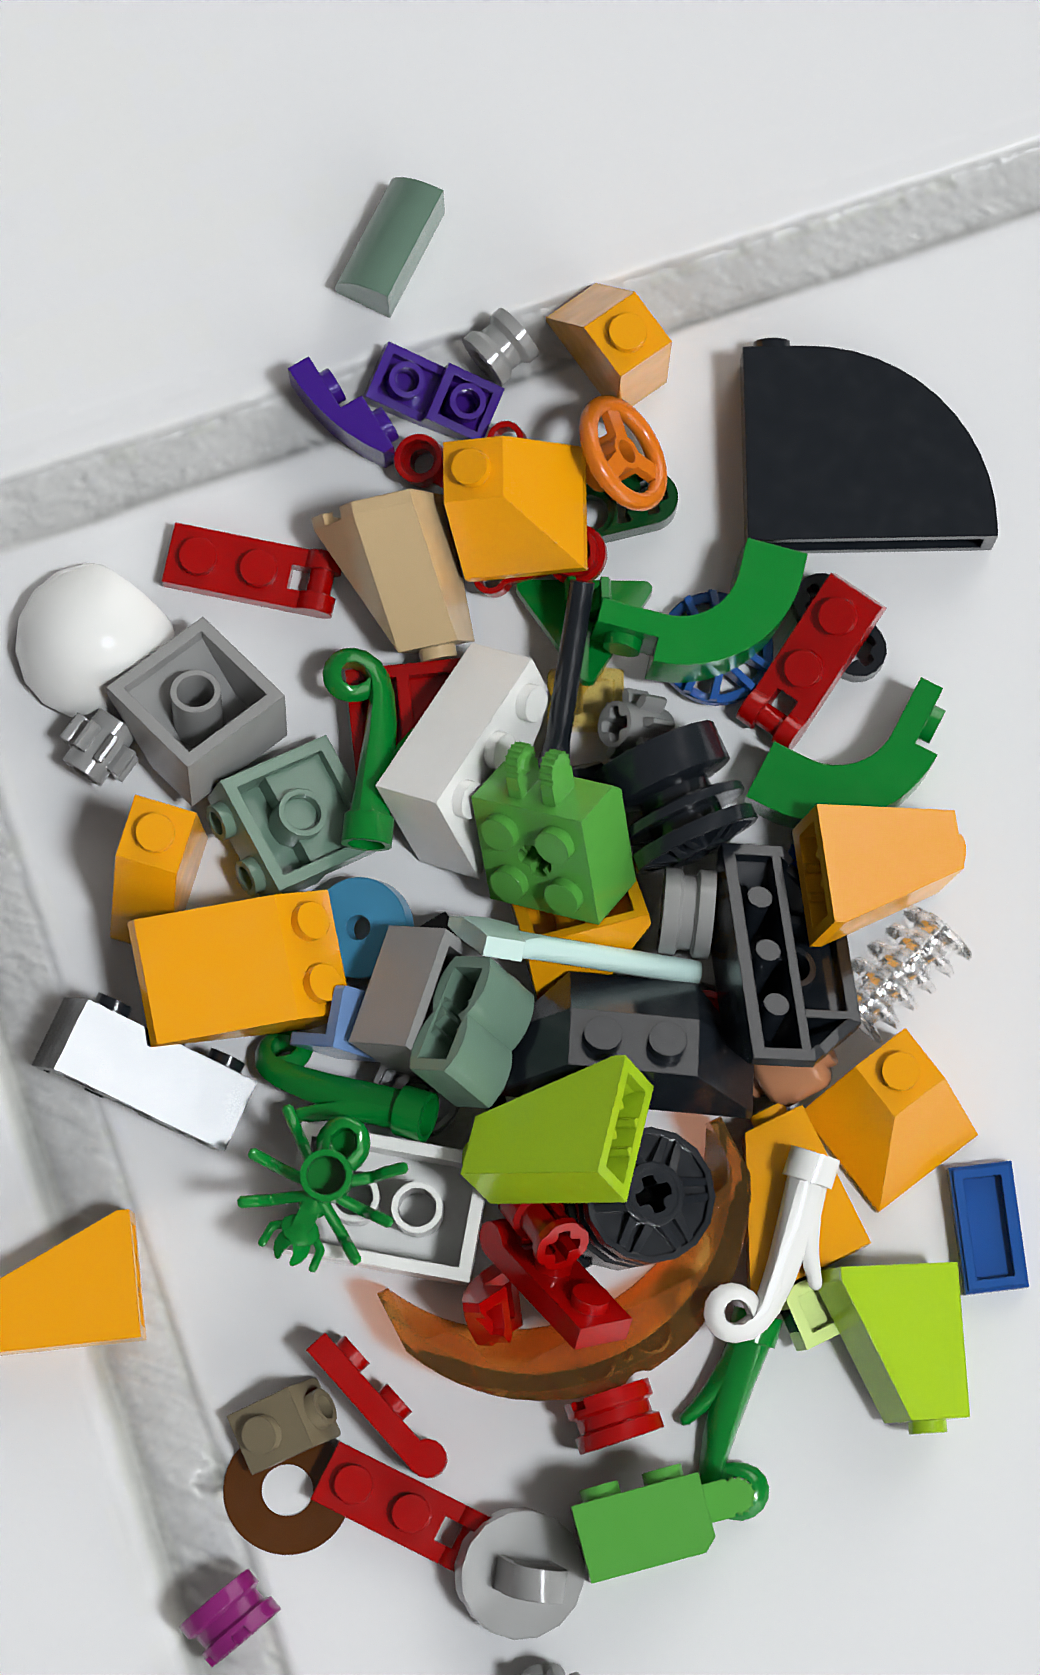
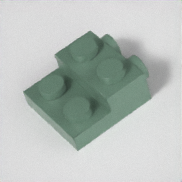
M327 735L221 780L207 797L211 804L206 808V818L209 827L217 839L220 841L229 839L240 858L235 864L236 875L241 887L250 896L259 894L260 897L302 891L319 883L326 874L375 853V851L351 849L341 844L344 813L350 811L354 785Z

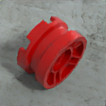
M648 1378L637 1380L564 1406L569 1422H576L580 1433L575 1439L580 1455L664 1427L660 1412L652 1410L648 1399L653 1394Z

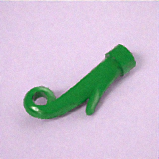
M342 648L334 652L325 662L322 672L324 685L328 692L338 700L361 702L368 699V706L350 811L344 813L341 844L361 851H386L392 848L394 817L391 816L392 813L375 785L414 728L410 729L396 745L395 693L388 672L382 662L366 650ZM348 668L360 671L366 681L360 685L351 686L344 682L341 671Z
M298 1030L267 1034L260 1040L254 1055L255 1068L261 1076L275 1087L304 1101L315 1104L298 1107L295 1110L300 1123L302 1121H329L337 1116L348 1115L357 1118L364 1124L390 1128L394 1135L423 1143L430 1137L439 1111V1098L436 1093L409 1085L404 1086L402 1089H397L304 1067L310 1060L313 1051L290 1045L291 1033L300 1032ZM291 1051L290 1054L279 1056L281 1053Z
M734 1305L730 1322L736 1323L747 1315L745 1308ZM775 1318L768 1329L753 1340L739 1343L726 1342L720 1359L707 1382L697 1396L680 1413L678 1418L679 1423L686 1426L708 1411L699 1460L702 1485L721 1479L728 1481L729 1477L735 1478L738 1476L747 1479L749 1484H753L751 1487L753 1490H756L754 1492V1497L756 1498L753 1500L754 1506L749 1508V1512L744 1511L743 1515L736 1513L735 1517L729 1518L730 1520L744 1521L755 1517L764 1509L769 1499V1485L766 1476L757 1467L748 1463H727L769 1349H775L783 1323V1320Z

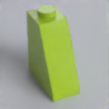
M614 1055L475 1116L469 1142H467L463 1149L462 1170L460 1174L490 1204L627 1202L654 1086L626 1055Z
M958 1262L845 1266L821 1270L822 1287L818 1291L884 1424L908 1422L909 1435L947 1432V1420L970 1417Z

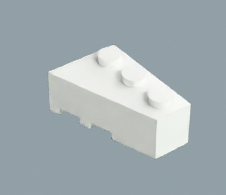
M471 643L375 785L420 862L473 878H480L484 863L471 796L506 760L505 756L511 744H514L515 741L532 744L531 746H533L552 699L532 658Z

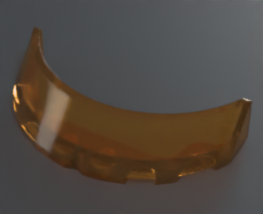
M721 1116L705 1124L704 1161L711 1170L716 1196L711 1223L697 1245L676 1259L656 1263L633 1286L615 1298L621 1307L633 1318L626 1339L574 1350L551 1325L517 1329L512 1332L511 1343L477 1346L466 1324L457 1323L429 1313L406 1301L388 1287L378 1292L377 1295L406 1352L438 1374L463 1386L497 1397L533 1401L567 1400L598 1394L626 1384L629 1377L634 1373L651 1371L670 1358L696 1334L705 1322L703 1314L705 1301L711 1291L719 1285L731 1282L739 1263L738 1260L746 1235L749 1205L751 1203V1176Z

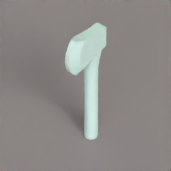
M454 915L449 916L448 926L457 937L476 949L482 956L522 962V958L652 979L697 983V985L702 977V963L698 960L519 931L516 925L486 917Z

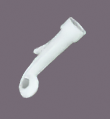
M791 1145L782 1173L787 1175L769 1257L758 1293L756 1295L752 1290L736 1283L722 1284L711 1291L705 1301L703 1314L706 1326L714 1336L725 1342L739 1343L753 1340L767 1330L780 1313L795 1283L801 1264H803L809 1287L812 1290L821 1289L822 1274L819 1256L821 1215L827 1189L832 1190L840 1160ZM731 1300H739L747 1314L736 1323L728 1322L724 1314L726 1304Z

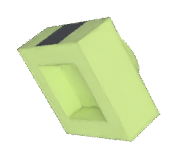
M835 1265L821 1268V1270H827L836 1267ZM806 1276L796 1280L780 1314L796 1351H803L817 1346L840 1333L819 1291L812 1290L809 1287Z

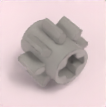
M624 688L622 701L606 703L599 717L598 734L601 741L609 747L606 754L608 759H614L647 740L675 729L672 715L664 709L667 703L665 697L649 695L648 691Z
M100 708L90 721L77 712L60 736L64 739L63 742L71 747L62 760L80 775L100 787L109 774L123 782L140 759L136 756L137 753L129 748L135 739L127 725Z

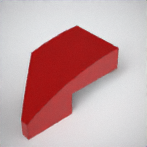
M494 1264L490 1265L470 1282L462 1297L464 1318L477 1346L511 1343L512 1332L523 1326L519 1290Z

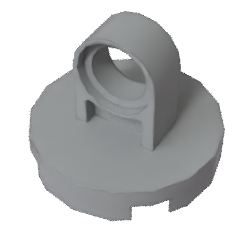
M527 1507L500 1509L491 1514L492 1518L483 1522L475 1532L470 1531L463 1539L454 1564L455 1590L460 1601L465 1604L469 1614L489 1632L512 1640L538 1638L560 1626L576 1607L584 1584L583 1556L573 1534L556 1518Z

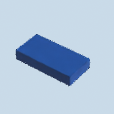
M1012 1161L948 1168L946 1171L964 1296L1028 1288V1274Z

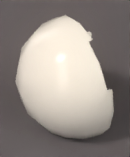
M85 563L57 571L33 591L18 619L15 652L24 682L44 705L71 718H74L78 712L85 718L92 719L99 708L116 716L119 715V712L109 698L106 687L173 639L175 631L172 623L159 607L129 581L104 565Z

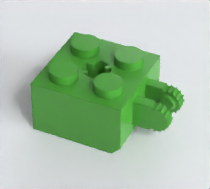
M515 741L514 744H511L510 749H508V753L505 756L506 760L471 796L490 899L599 925L636 882L622 790L612 785L573 777L572 765L569 764L571 759L568 758L569 754H566V751L549 749V752H545V756L542 757L539 769L534 746H531L532 744Z
M679 1463L641 1474L644 1487L621 1493L618 1480L580 1490L582 1503L571 1506L570 1511L589 1582L593 1584L707 1553L716 1537L712 1523L733 1518L736 1513L743 1515L744 1511L749 1512V1508L754 1506L753 1500L756 1499L754 1497L756 1490L752 1489L751 1486L753 1484H749L747 1479L742 1480L738 1476L735 1479L729 1477L728 1481L721 1479L702 1485L698 1472L684 1476L682 1465Z

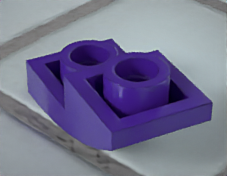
M388 341L382 349L363 398L367 404L376 408L382 407L385 412L458 440L485 437L505 388L451 363L443 367Z
M309 356L288 368L292 388L308 410L334 437L360 456L383 468L394 464L395 452L392 443L398 440L399 436L382 407L372 411L362 395L340 407L339 404L344 402L346 397L336 378L328 368L318 372Z

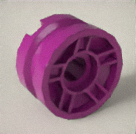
M246 1569L229 1582L179 1626L189 1640L196 1638L204 1647L202 1656L211 1667L222 1661L281 1610V1607L272 1596L264 1598L256 1587L259 1581L249 1569Z

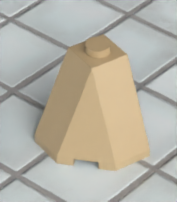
M410 488L344 504L339 507L341 518L333 517V512L323 513L312 518L315 533L398 653H419L420 662L444 660L457 656L456 645L475 641L460 561L444 506L443 494Z

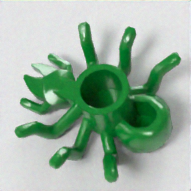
M287 1104L283 1106L282 1113L303 1159L300 1171L256 1148H251L247 1155L249 1159L301 1185L303 1190L240 1196L237 1199L238 1207L241 1209L269 1207L298 1202L299 1210L297 1214L286 1216L283 1220L270 1222L260 1237L258 1245L260 1247L266 1246L273 1232L281 1229L282 1231L274 1242L273 1251L275 1258L279 1259L283 1252L293 1244V1254L289 1264L290 1266L298 1265L307 1258L311 1245H313L316 1251L309 1265V1271L315 1273L325 1252V1248L319 1239L320 1234L316 1221L318 1218L325 1216L350 1263L357 1265L361 1262V1256L331 1204L337 1203L385 1228L391 1227L394 1222L391 1216L348 1196V1193L352 1187L376 1183L387 1178L406 1174L409 1170L408 1165L405 1162H399L372 1171L354 1174L363 1165L370 1151L369 1131L364 1123L348 1115L337 1116L329 1120L320 1129L316 1141V1151L312 1152L294 1107Z

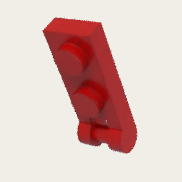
M175 522L162 584L167 588L315 618L330 619L332 618L336 600L330 596L334 577H340L342 570L328 550L306 549ZM293 570L310 573L306 590L289 589Z
M830 573L756 688L742 703L737 712L736 719L751 729L756 725L773 736L772 743L776 741L792 750L887 608L836 573ZM781 690L798 701L788 716L772 706Z
M505 1218L486 1221L482 1224L479 1238L485 1255L574 1350L627 1338L633 1318L577 1260L573 1265L565 1269L547 1270L533 1256L532 1242L529 1239L518 1236Z
M324 1333L306 1349L415 1474L426 1479L435 1478L442 1474L448 1462L447 1453L443 1446L432 1439L420 1440L405 1424L403 1420L412 1411L388 1384H385L378 1392L361 1373L370 1363L345 1335L334 1343Z
M340 1441L311 1497V1500L455 1572L454 1564L463 1539L470 1531L475 1532L483 1522L491 1519V1517ZM445 1517L463 1525L452 1548L434 1540Z

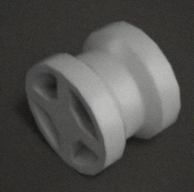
M499 308L490 315V324L481 332L471 331L462 339L465 349L474 362L498 386H503L511 379L512 369L521 362L530 363L539 356V351L532 338L522 325L503 308Z

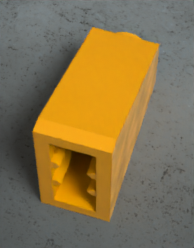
M595 283L546 317L548 325L601 395L615 396L634 406L667 383L672 340L635 291Z
M135 794L115 856L110 925L111 939L131 945L127 922L139 918L184 911L186 909L208 840L196 812Z
M816 804L792 830L809 947H822L940 892L964 869L966 844L963 836L958 832L955 810Z
M777 1103L753 1115L750 1121L754 1128L745 1132L742 1137L747 1288L756 1295L769 1257L787 1175L782 1173L791 1145L828 1156L803 1104L788 1111L785 1105ZM837 1174L832 1190L827 1189L821 1215L819 1239L821 1268L827 1267L867 1247L871 1243ZM801 1264L796 1280L806 1276L803 1264Z
M130 1209L114 1211L0 1278V1356L147 1340L135 1213Z

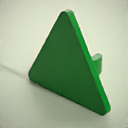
M568 576L564 584L559 580H528L517 583V596L559 653L570 579L576 580V576ZM602 576L600 580L592 581L595 583L580 676V683L582 685H594L613 656V653L603 648V643L590 640L595 616L603 598L644 608L652 594V585L649 582L616 581Z

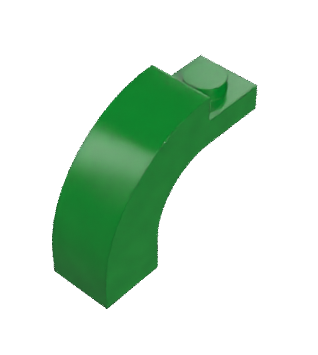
M747 538L737 557L729 594L713 608L695 615L674 616L603 598L595 616L590 640L603 643V648L615 655L623 657H637L640 653L649 655L644 679L658 682L686 683L707 680L725 674L750 660L773 637L797 595L808 554Z
M921 677L889 739L874 754L855 763L844 765L823 764L774 741L746 794L744 803H752L756 814L793 829L816 804L898 807L921 784L938 755L916 744V741L920 739L929 744L946 712V710L935 705L943 688Z

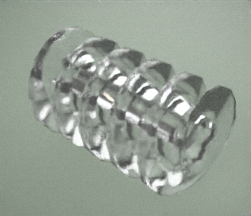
M913 905L903 911V919L907 927L894 922L885 928V935L889 944L873 940L867 945V952L871 962L861 957H855L851 960L862 1022L859 1029L877 1043H882L883 1041L876 1029V1022L880 1020L893 1028H898L901 1025L893 1009L895 1004L898 1003L912 1011L919 1008L911 992L914 986L930 994L937 991L929 974L932 969L948 977L955 973L947 957L950 952L966 960L972 957V952L965 942L947 923L935 914Z

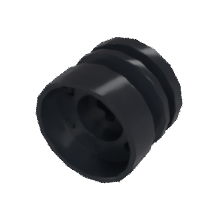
M713 721L694 722L647 740L607 762L593 776L595 782L612 785L622 790L625 814L640 810L642 817L628 827L630 846L654 840L633 855V864L637 874L656 872L665 869L666 866L682 867L705 858L718 851L722 843H730V840L745 831L758 819L752 803H742L722 809L743 794L745 788L741 781L729 780L711 785L708 779L721 770L730 760V756Z
M654 1127L644 1128L627 1202L564 1203L566 1215L569 1218H574L588 1232L589 1243L586 1251L581 1256L593 1265L617 1271L678 1258L697 1245L711 1223L716 1198L711 1170L698 1149L677 1133ZM644 1188H649L652 1199L639 1206L635 1194L640 1193Z

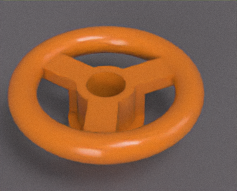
M601 395L590 400L584 407L579 422L580 442L586 459V483L597 492H606L614 501L627 509L634 511L653 509L663 499L668 479L665 457L654 431L645 418L623 399L610 395ZM600 417H602L607 434L599 438L598 423ZM623 423L634 434L645 456L638 452L635 444L627 437ZM636 474L648 483L646 491L639 493L631 490L621 481Z

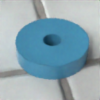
M364 877L348 878L328 889L345 976L351 978L371 979L389 925L414 927L413 916L405 898L389 884ZM366 917L370 923V932L367 937L359 940L355 935L354 926L360 918Z

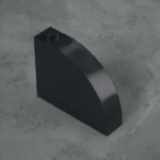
M763 338L754 341L753 346L742 348L740 359L744 542L747 538L803 553L992 550L998 537V522L995 497L988 471L971 435L956 414L938 395L903 370L878 358L851 350L825 346H790V341L784 338Z

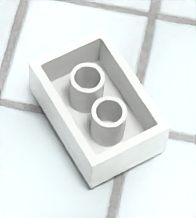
M302 1121L301 1126L312 1152H315L317 1136L324 1125ZM369 1133L371 1142L369 1156L354 1174L372 1171L399 1162L407 1163L409 1170L403 1175L387 1178L376 1183L352 1187L348 1196L391 1216L394 1222L391 1227L385 1228L337 1203H332L331 1205L361 1256V1262L357 1265L350 1263L325 1216L318 1218L316 1221L320 1234L319 1239L325 1248L321 1260L467 1287L472 1279L486 1199L460 1174L463 1150ZM297 1147L293 1168L300 1171L303 1159ZM293 1181L290 1182L289 1191L303 1190L301 1185ZM298 1202L286 1204L284 1217L297 1214L299 1210ZM293 1244L283 1254L292 1255ZM311 1245L307 1258L312 1259L316 1250L313 1245Z

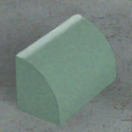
M395 177L391 179L335 286V291L390 318L445 214L444 190L412 178Z

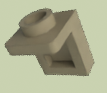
M315 1377L286 1387L226 1416L252 1475L341 1435L336 1422L337 1412L334 1402L329 1394L321 1388L319 1381Z

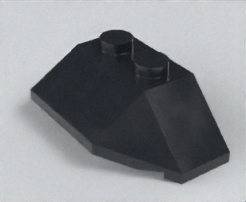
M722 843L718 849L716 904L710 949L725 1044L750 1065L813 1068L857 1031L862 1023L847 935L822 947H809L798 869L792 865L794 859L782 846Z
M569 971L534 1003L533 1015L528 1029L519 1044L512 1050L510 1074L505 1088L500 1096L520 1097L611 1056L626 1055L654 1086L649 1110L751 1119L753 1114L754 1065L747 1063L726 1046L720 1013L697 983Z

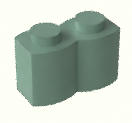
M455 956L443 972L436 987L433 999V1013L421 1027L413 1044L410 1056V1069L455 1106L490 1108L505 1088L512 1065V1050L519 1044L530 1024L534 1010V995L490 957Z

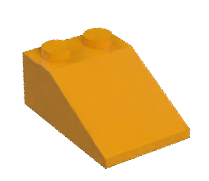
M328 890L274 894L139 918L127 922L151 1048L314 1029L328 1023L334 988L337 985L347 986Z

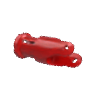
M564 1203L498 1204V1209L518 1236L529 1239L532 1242L533 1256L547 1270L555 1271L570 1267L586 1251L589 1243L588 1232L574 1218H569L566 1215Z

